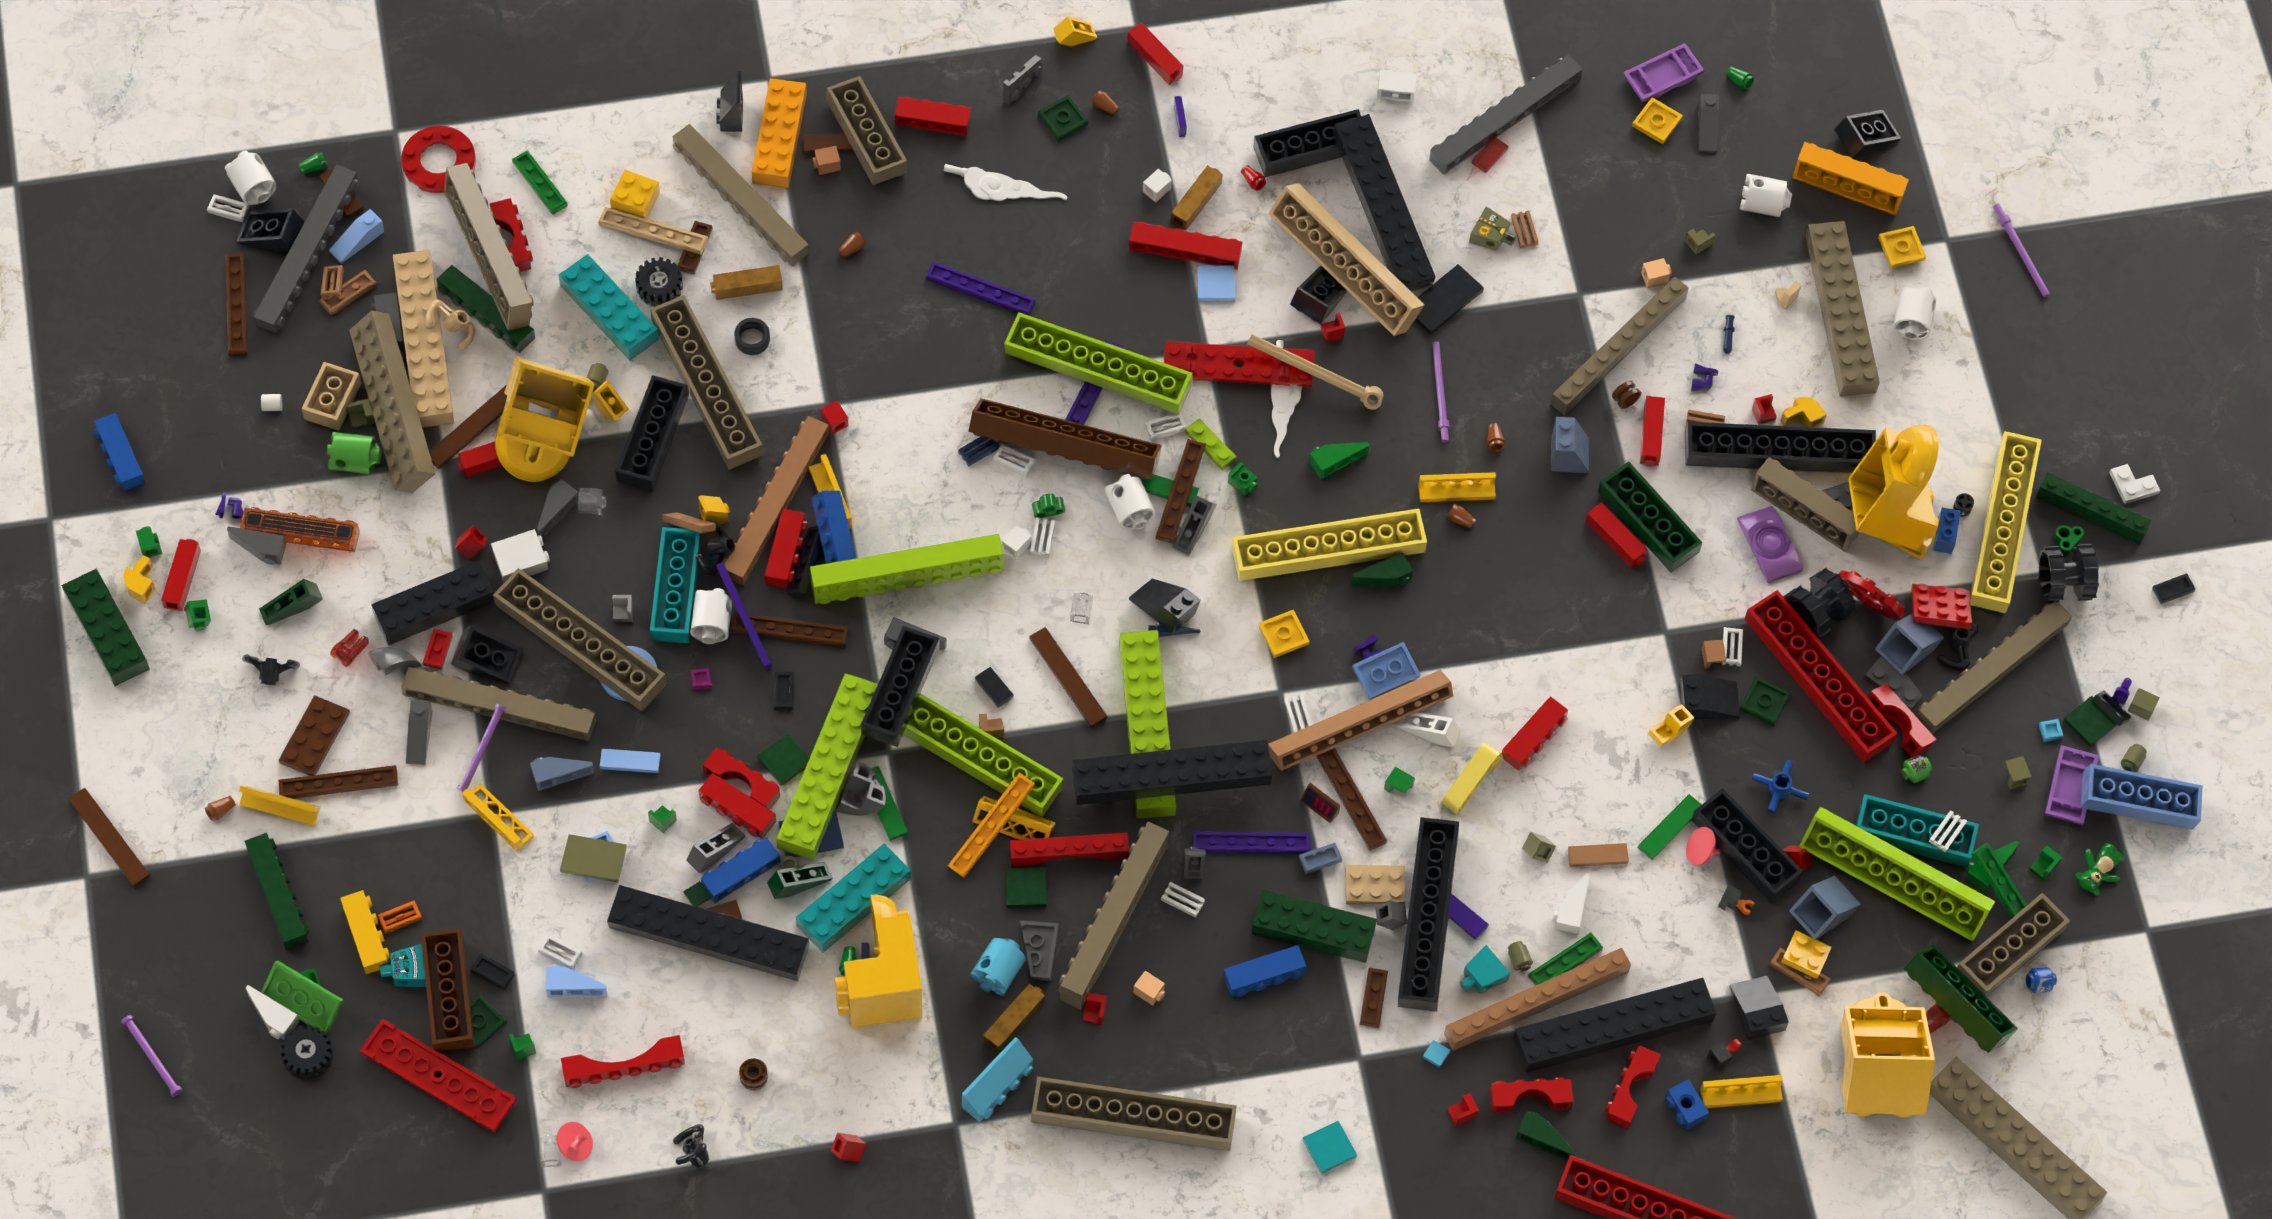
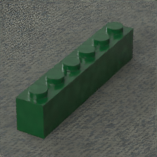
M453 265L436 279L437 289L442 295L450 297L451 301L456 306H461L470 317L474 316L484 328L488 327L493 335L498 339H503L510 349H515L520 353L535 339L534 329L531 326L508 331L493 297Z
M2047 472L2036 495L2037 498L2139 545L2152 521L2145 516Z
M264 833L245 840L246 848L285 949L287 950L308 942L307 934H310L306 922L302 923L300 920L303 914L299 905L295 907L294 900H296L293 888L288 889L287 883H290L287 873H282L280 868L284 865L280 855H275L274 850L277 847L274 839H269L268 834Z

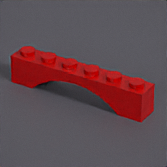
M1128 832L1010 840L1011 868L1028 867L1061 858L1086 857L1107 861L1128 860L1129 858Z
M680 1035L659 1039L645 1053L626 1061L600 1062L579 1054L561 1058L566 1087L578 1088L586 1083L598 1084L602 1080H618L622 1076H638L642 1072L647 1071L654 1073L663 1068H679L685 1064Z

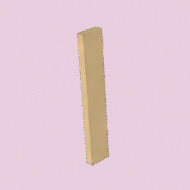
M608 207L604 208L598 221L600 226L702 255L708 242V236Z

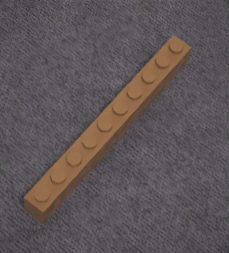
M810 416L807 417L805 422H801L797 437L794 436L792 438L790 449L788 452H784L780 467L777 466L775 468L773 479L766 484L763 497L758 498L757 508L754 513L751 512L749 514L746 527L740 530L734 552L729 555L728 559L725 558L722 562L732 581L744 586L779 523L782 509H787L809 470L808 467L812 465L829 434V424Z
M1441 670L1271 742L1268 744L1271 759L1281 771L1454 697L1451 681Z
M1619 948L1448 1024L1445 1027L1444 1035L1452 1050H1457L1629 973L1631 963L1623 948Z

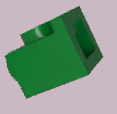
M1242 462L1228 474V484L1243 496H1246L1249 492L1252 493L1258 486V477L1249 471Z
M145 526L136 531L142 555L150 558L163 554L157 533H152L151 527Z
M207 599L187 602L184 611H186L189 628H194L195 631L206 629V626L211 622Z

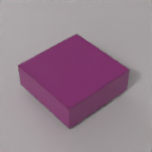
M709 668L690 670L693 690L712 688Z

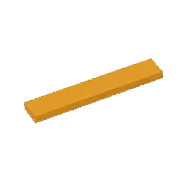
M1019 772L949 863L948 867L965 878L1034 788L1035 783Z

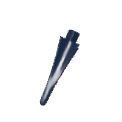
M1157 621L1156 625H1148V631L1158 630L1159 637L1201 632L1200 629L1181 626L1174 633H1171Z

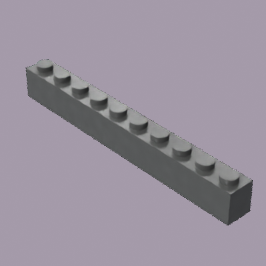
M1569 55L1559 58L1553 66L1545 68L1537 77H1532L1523 87L1519 86L1510 96L1503 97L1497 105L1490 106L1484 114L1476 116L1468 125H1463L1457 133L1447 136L1441 144L1434 145L1430 150L1429 160L1444 175L1580 80L1583 69Z
M339 165L335 166L253 317L256 326L277 333L278 329L283 327L285 316L288 312H291L293 302L296 297H299L304 281L306 282L309 279L312 266L317 264L318 255L325 249L329 236H332L337 220L340 221L345 205L348 206L351 201L352 192L356 191L359 186L357 172Z

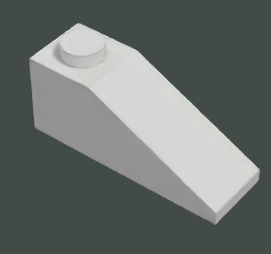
M1418 712L1400 719L1396 725L1397 728L1437 745L1454 747L1461 733L1452 718Z
M1586 873L1562 901L1559 910H1554L1552 922L1556 923L1554 930L1578 935L1590 874Z
M247 985L246 991L268 1028L269 1034L276 1039L281 1038L285 1040L284 1037L287 1034L290 1036V1031L298 1025V1015Z

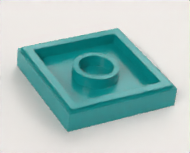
M1339 1121L1306 1135L1302 1139L1321 1174L1357 1157Z

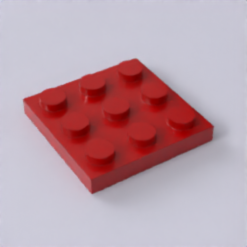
M1912 583L1913 622L1971 629L1972 619L1969 590Z

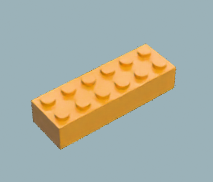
M770 78L752 167L753 184L789 188L807 96L806 83Z
M1804 142L1792 177L1793 179L1893 215L1897 214L1909 179L1904 178L1902 175L1887 172L1885 169L1873 167L1866 162H1859L1849 156H1843L1832 150H1826Z

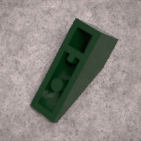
M1400 553L1352 574L1351 584L1352 586L1395 587L1400 584L1405 585L1412 580L1413 569L1404 553Z
M302 579L259 608L265 625H270L310 609L322 601L323 598L316 583Z
M821 862L776 870L767 884L774 899L796 895L831 881L833 877L826 863Z
M1526 1111L1516 1139L1566 1160H1569L1570 1155L1574 1156L1575 1151L1545 1118L1537 1112Z

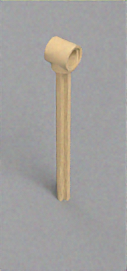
M1253 334L1247 343L1258 350L1360 397V401L1368 409H1377L1382 403L1384 395L1379 387H1362ZM1375 395L1378 400L1372 401L1369 396Z

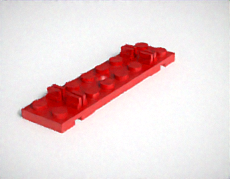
M1165 342L1164 363L1193 373V380L1282 386H1290L1291 384L1300 387H1312L1313 375L1252 346ZM1282 348L1314 363L1315 350ZM1238 362L1242 363V367L1237 368L1235 364Z
M384 1019L380 1021L360 1049V1054L495 1133L517 1101V1098L500 1090L496 1085L427 1046L403 1030L397 1029L396 1026ZM436 1072H441L442 1076L440 1078L434 1077V1074Z

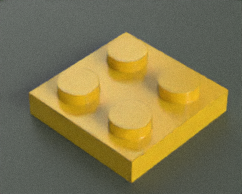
M1652 97L1634 120L1632 127L1664 144L1682 120L1683 115Z
M1914 226L1879 234L1878 239L1890 269L1925 261L1926 255Z
M1294 609L1258 624L1274 658L1309 645L1310 641Z
M1796 930L1781 963L1817 979L1832 947Z

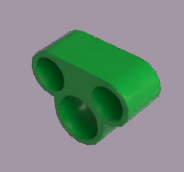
M1051 493L1042 495L1039 501L1032 503L1035 518L1060 515L1066 511L1063 498L1055 497Z
M2062 525L2057 528L2054 534V541L2059 545V550L2063 556H2068L2072 552L2073 547L2080 543L2084 530L2079 526L2071 529L2068 526ZM2059 533H2064V534H2066L2068 537H2066V538L2061 537V536L2059 535Z

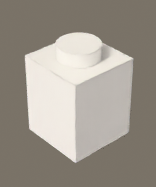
M1157 169L1143 182V192L1154 202H1157L1171 190L1172 180L1167 173Z
M1016 525L1002 540V549L1017 560L1031 545V534L1025 528H1020Z

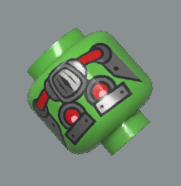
M1916 755L1904 761L1901 772L1906 780L1909 779L1912 783H1917L1929 777L1932 766L1927 757Z

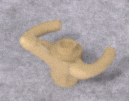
M441 300L432 302L427 310L426 324L428 326L433 324V315L437 309L443 317V325L447 331L453 333L458 330H466V338L458 344L459 349L466 348L471 343L475 332L474 325L468 322V314L463 310L454 311Z

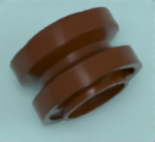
M1632 380L1621 384L1612 393V398L1614 401H1618V406L1621 409L1630 407L1642 395V392L1635 388L1636 385Z
M756 1058L744 1061L739 1069L741 1084L749 1090H758L764 1087L768 1080L765 1063ZM753 1071L759 1073L756 1077L749 1076V1073Z

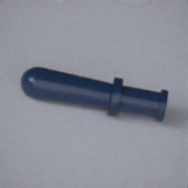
M1726 315L1725 317L1726 326L1723 329L1725 332L1723 352L1726 354L1732 351L1733 332L1735 331L1733 327L1734 315Z

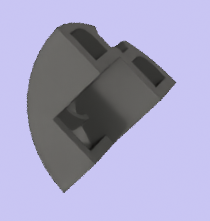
M381 647L368 653L378 671L382 669L385 675L399 668L406 675L408 667H422L412 654L400 648Z
M858 760L855 763L841 793L836 811L848 815L861 816L873 814L884 807L886 799L883 785L880 786L876 780V773L864 763Z

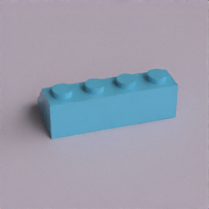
M1015 1037L962 1093V1108L978 1122H981L984 1118L988 1119L994 1111L993 1108L997 1104L1001 1105L1007 1098L1006 1094L1010 1090L1014 1091L1019 1086L1022 1077H1027L1033 1070V1058L1019 1039Z

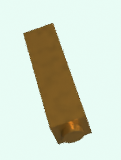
M1207 165L1171 212L1170 222L1186 231L1221 186L1223 174L1218 169Z
M780 266L714 274L713 282H710L711 293H715L716 300L781 291L783 290Z
M1029 984L983 1035V1043L999 1054L1045 1003L1044 992L1039 987H1033Z

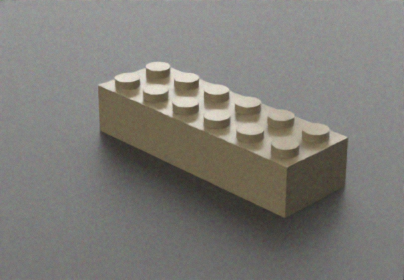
M858 76L828 87L826 101L872 185L905 174L907 160L862 78Z
M1770 457L1757 471L1751 491L1844 552L1857 538L1859 532L1856 531L1854 513L1847 509L1843 503L1835 501L1826 492L1818 490L1811 482L1803 480L1794 471L1786 469L1779 461L1773 460Z
M2041 893L1962 960L1957 968L1987 997L2065 931L2070 920Z

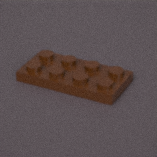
M314 695L281 754L279 763L309 776L316 775L349 716L350 710Z

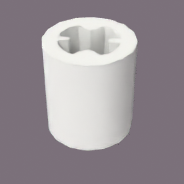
M262 394V411H282V395Z
M587 409L583 428L587 434H594L601 428L602 424L591 409Z

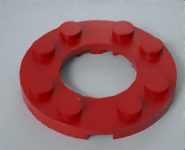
M432 126L418 131L406 142L401 155L402 168L410 183L412 182L419 189L431 193H444L446 172L432 173L421 165V154L426 148L434 144H446L455 151L457 156L453 166L468 163L470 170L473 171L476 165V155L472 142L461 131L448 126Z
M1854 570L1851 572L1840 571L1838 576L1849 586L1853 597L1855 596L1864 605L1895 621L1902 619L1905 614V607L1897 602L1898 599L1895 596L1884 593L1875 586L1876 583L1869 578L1864 580Z

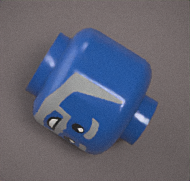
M2049 967L2032 968L2026 975V986L2033 993L2051 992L2057 983L2056 974Z

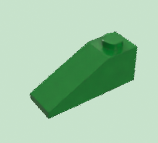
M1368 442L1329 444L1321 448L1316 447L1310 453L1309 463L1320 479L1369 454L1370 445Z
M2018 841L1994 851L2003 867L2017 850L2020 844ZM1971 862L1965 870L1967 872L1965 880L1984 893L1990 884L1978 864Z

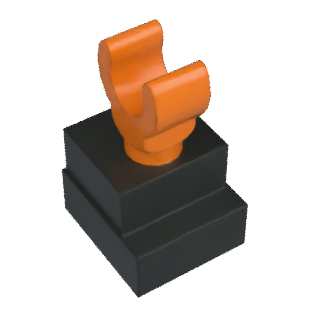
M1728 884L1718 907L1723 910L1726 907L1734 910L1735 906H1737L1744 915H1749L1751 911L1746 909L1745 906L1753 907L1754 902L1752 900H1740L1742 891Z

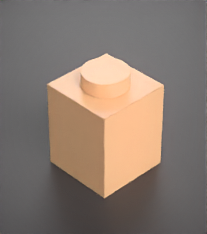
M1664 258L1643 263L1641 274L1646 287L1649 288L1668 283L1671 268L1669 264H1666Z
M1144 971L1135 983L1133 993L1153 1006L1156 1001L1160 1002L1164 997L1165 983Z

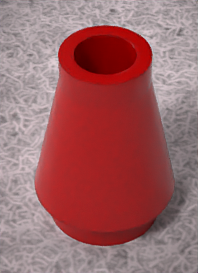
M1249 165L1241 169V174L1252 190L1259 191L1266 185L1264 175L1252 169Z

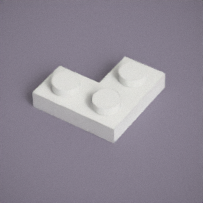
M2128 464L2113 468L2109 472L2124 504L2157 495L2160 492L2153 475L2135 480Z

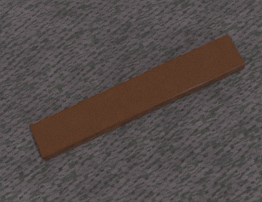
M244 253L225 255L228 355L248 354L245 255Z
M507 384L429 451L435 467L440 469L502 415L507 395L504 393Z
M1187 440L1155 539L1174 544L1206 447L1205 443Z
M734 613L731 633L748 635L739 614ZM748 614L758 636L846 647L848 627Z
M1044 627L1030 635V641L1090 728L1106 720V713L1047 628Z
M1333 748L1317 755L1318 761L1368 850L1370 851L1386 844L1387 839L1336 749Z
M393 765L278 780L279 794L295 799L398 786L397 767Z
M85 787L68 798L133 887H136L150 877L148 871Z

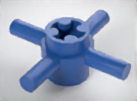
M1786 760L1782 772L1775 774L1772 779L1754 773L1752 777L1753 781L1769 786L1768 788L1772 795L1768 807V812L1775 813L1779 800L1784 799L1789 794L1807 800L1809 796L1808 792L1792 787V779L1789 776L1793 766L1791 760Z

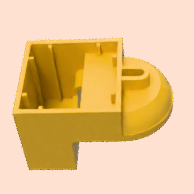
M515 357L504 392L507 395V399L495 438L496 453L502 466L514 477L531 482L543 481L559 473L566 465L569 457L574 456L595 384L587 377ZM531 402L542 408L558 410L557 418L528 410L529 403Z
M1923 424L1911 426L1902 432L1886 427L1848 478L1856 531L1914 550L1919 548L1925 538H1932L1935 535L1939 520L1933 514L1934 492L1929 490L1928 485L1936 465L1939 450L1938 434L1933 427Z
M870 895L876 943L874 951L877 952L878 957L844 962L845 976L835 977L838 1015H849L851 1028L922 1018V986L911 917L908 915V910L897 911L895 902L882 895Z
M1878 993L1875 997L1860 1000L1852 1006H1845L1841 1022V1037L1845 1053L1841 1088L1846 1113H1854L1858 1116H1870L1871 1114H1894L1898 1117L1926 1115L1935 1058L1925 1008L1907 1007L1903 1003L1892 999L1886 993ZM1875 1054H1899L1901 1056H1875Z

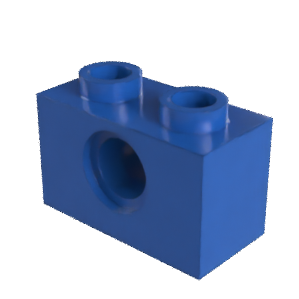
M1941 508L1933 551L1952 554L1957 538L1960 518L1959 510Z
M1689 1079L1668 1089L1665 1098L1669 1108H1673L1678 1123L1683 1125L1686 1130L1707 1120L1709 1111ZM1681 1103H1688L1690 1108L1682 1107Z

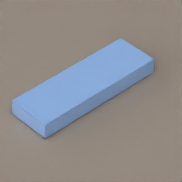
M602 749L600 769L659 773L661 755L655 752Z

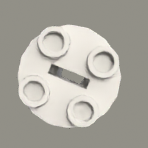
M242 151L236 159L225 166L229 179L247 205H255L267 201L277 188L276 182L260 156L256 153Z
M1752 174L1746 175L1745 184L1748 186L1743 187L1742 197L1745 200H1741L1740 210L1780 217L1781 211L1790 207L1792 193L1786 187L1787 181Z
M1904 287L1902 289L1894 321V330L1897 334L1910 340L1928 337L1936 306V298L1931 294V289L1926 287L1921 289Z
M1126 474L1120 477V481L1110 484L1105 488L1106 496L1121 528L1141 529L1154 517V507L1139 477H1131L1130 474Z
M716 588L713 591L697 590L695 593L690 633L695 639L705 644L722 642L729 635L733 601L725 594L723 589Z

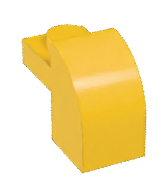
M1809 397L1795 398L1793 407L1790 406L1783 411L1781 423L1783 426H1787L1800 419L1805 427H1817L1824 423L1827 414L1816 400Z
M143 555L141 560L135 563L133 570L126 567L123 578L128 593L134 599L145 604L154 592L155 586L153 580L146 577L153 567L151 560Z
M1681 704L1668 712L1664 721L1651 728L1648 734L1662 747L1668 742L1672 743L1689 728L1694 717Z

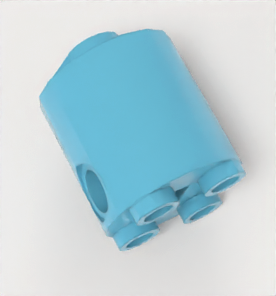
M993 938L970 973V976L980 983L979 987L986 992L992 990L998 995L1004 996L1026 961V957L1019 950L1020 946L1015 941Z

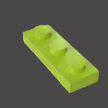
M1200 418L1185 428V433L1192 440L1206 444L1204 453L1221 470H1224L1236 460L1237 456Z

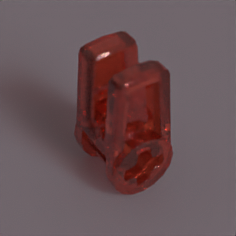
M354 628L332 648L330 655L333 658L339 659L342 665L347 667L369 644V640L366 636L358 639L359 632Z
M1934 1004L1925 1012L1927 1022L1929 1020L1934 1021L1930 1025L1928 1024L1930 1034L1952 1020L1950 1015L1937 1004Z

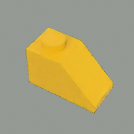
M1069 16L1053 28L1056 40L1060 44L1070 47L1097 38L1092 23Z
M608 380L593 392L595 406L605 420L617 421L629 410Z
M703 495L698 497L700 515L704 521L711 520L718 524L728 522L730 510L727 503H723L720 497Z

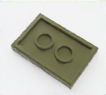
M569 834L560 872L618 883L627 844Z

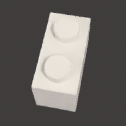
M1380 70L1377 98L1413 102L1416 74Z

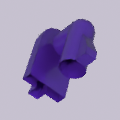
M1695 363L1693 373L1705 375V380L1693 379L1691 391L1710 389L1713 384V376H1717L1719 371Z
M222 492L221 502L215 513L219 518H223L226 492ZM229 497L227 505L233 506L232 518L245 519L241 499Z
M1373 634L1364 643L1355 647V653L1375 644L1378 641L1377 636L1375 637ZM1367 648L1361 652V655L1364 659H1367L1382 652L1383 649L1381 648L1370 653Z
M2125 678L2112 696L2118 704L2125 705L2130 695L2128 691L2132 683L2130 678Z

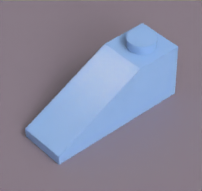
M369 209L351 224L330 248L329 253L342 264L384 233L382 220Z
M561 965L546 967L547 997L607 996L606 985Z

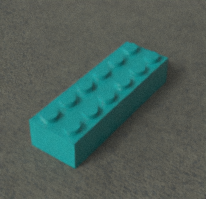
M589 254L558 274L559 283L563 290L629 361L659 340L658 328Z
M662 527L650 625L651 641L690 643V627L699 566L696 555L700 554L701 533L688 529Z
M1864 794L1856 822L1857 827L1901 851L1966 868L1972 858L1971 853H1973L1979 824L1967 821L1948 850L1944 852L1931 844L1929 840L1947 815ZM1951 818L1935 839L1937 842L1953 821ZM1955 824L1943 841V846L1946 845L1960 824Z
M884 843L796 917V926L824 953L871 913L870 895L877 894L889 898L911 880V870Z

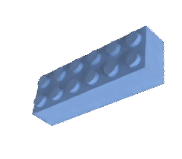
M2090 764L2083 772L2081 808L2194 829L2201 821L2203 785Z

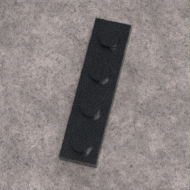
M818 526L808 528L795 568L793 582H791L787 593L792 598L805 595L808 590L811 578L810 567L815 566L822 544Z

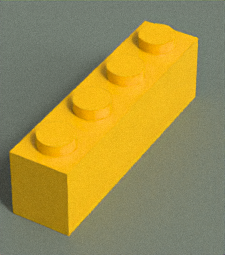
M363 890L341 897L342 906L365 973L369 974L380 970V966L387 965V960L391 958L388 949H383L381 942H384V937L381 930L377 931L375 925L379 924L376 914H371L369 908L373 907L370 897H365Z

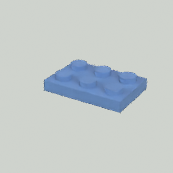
M1404 642L1352 665L1368 700L1383 695L1421 676Z

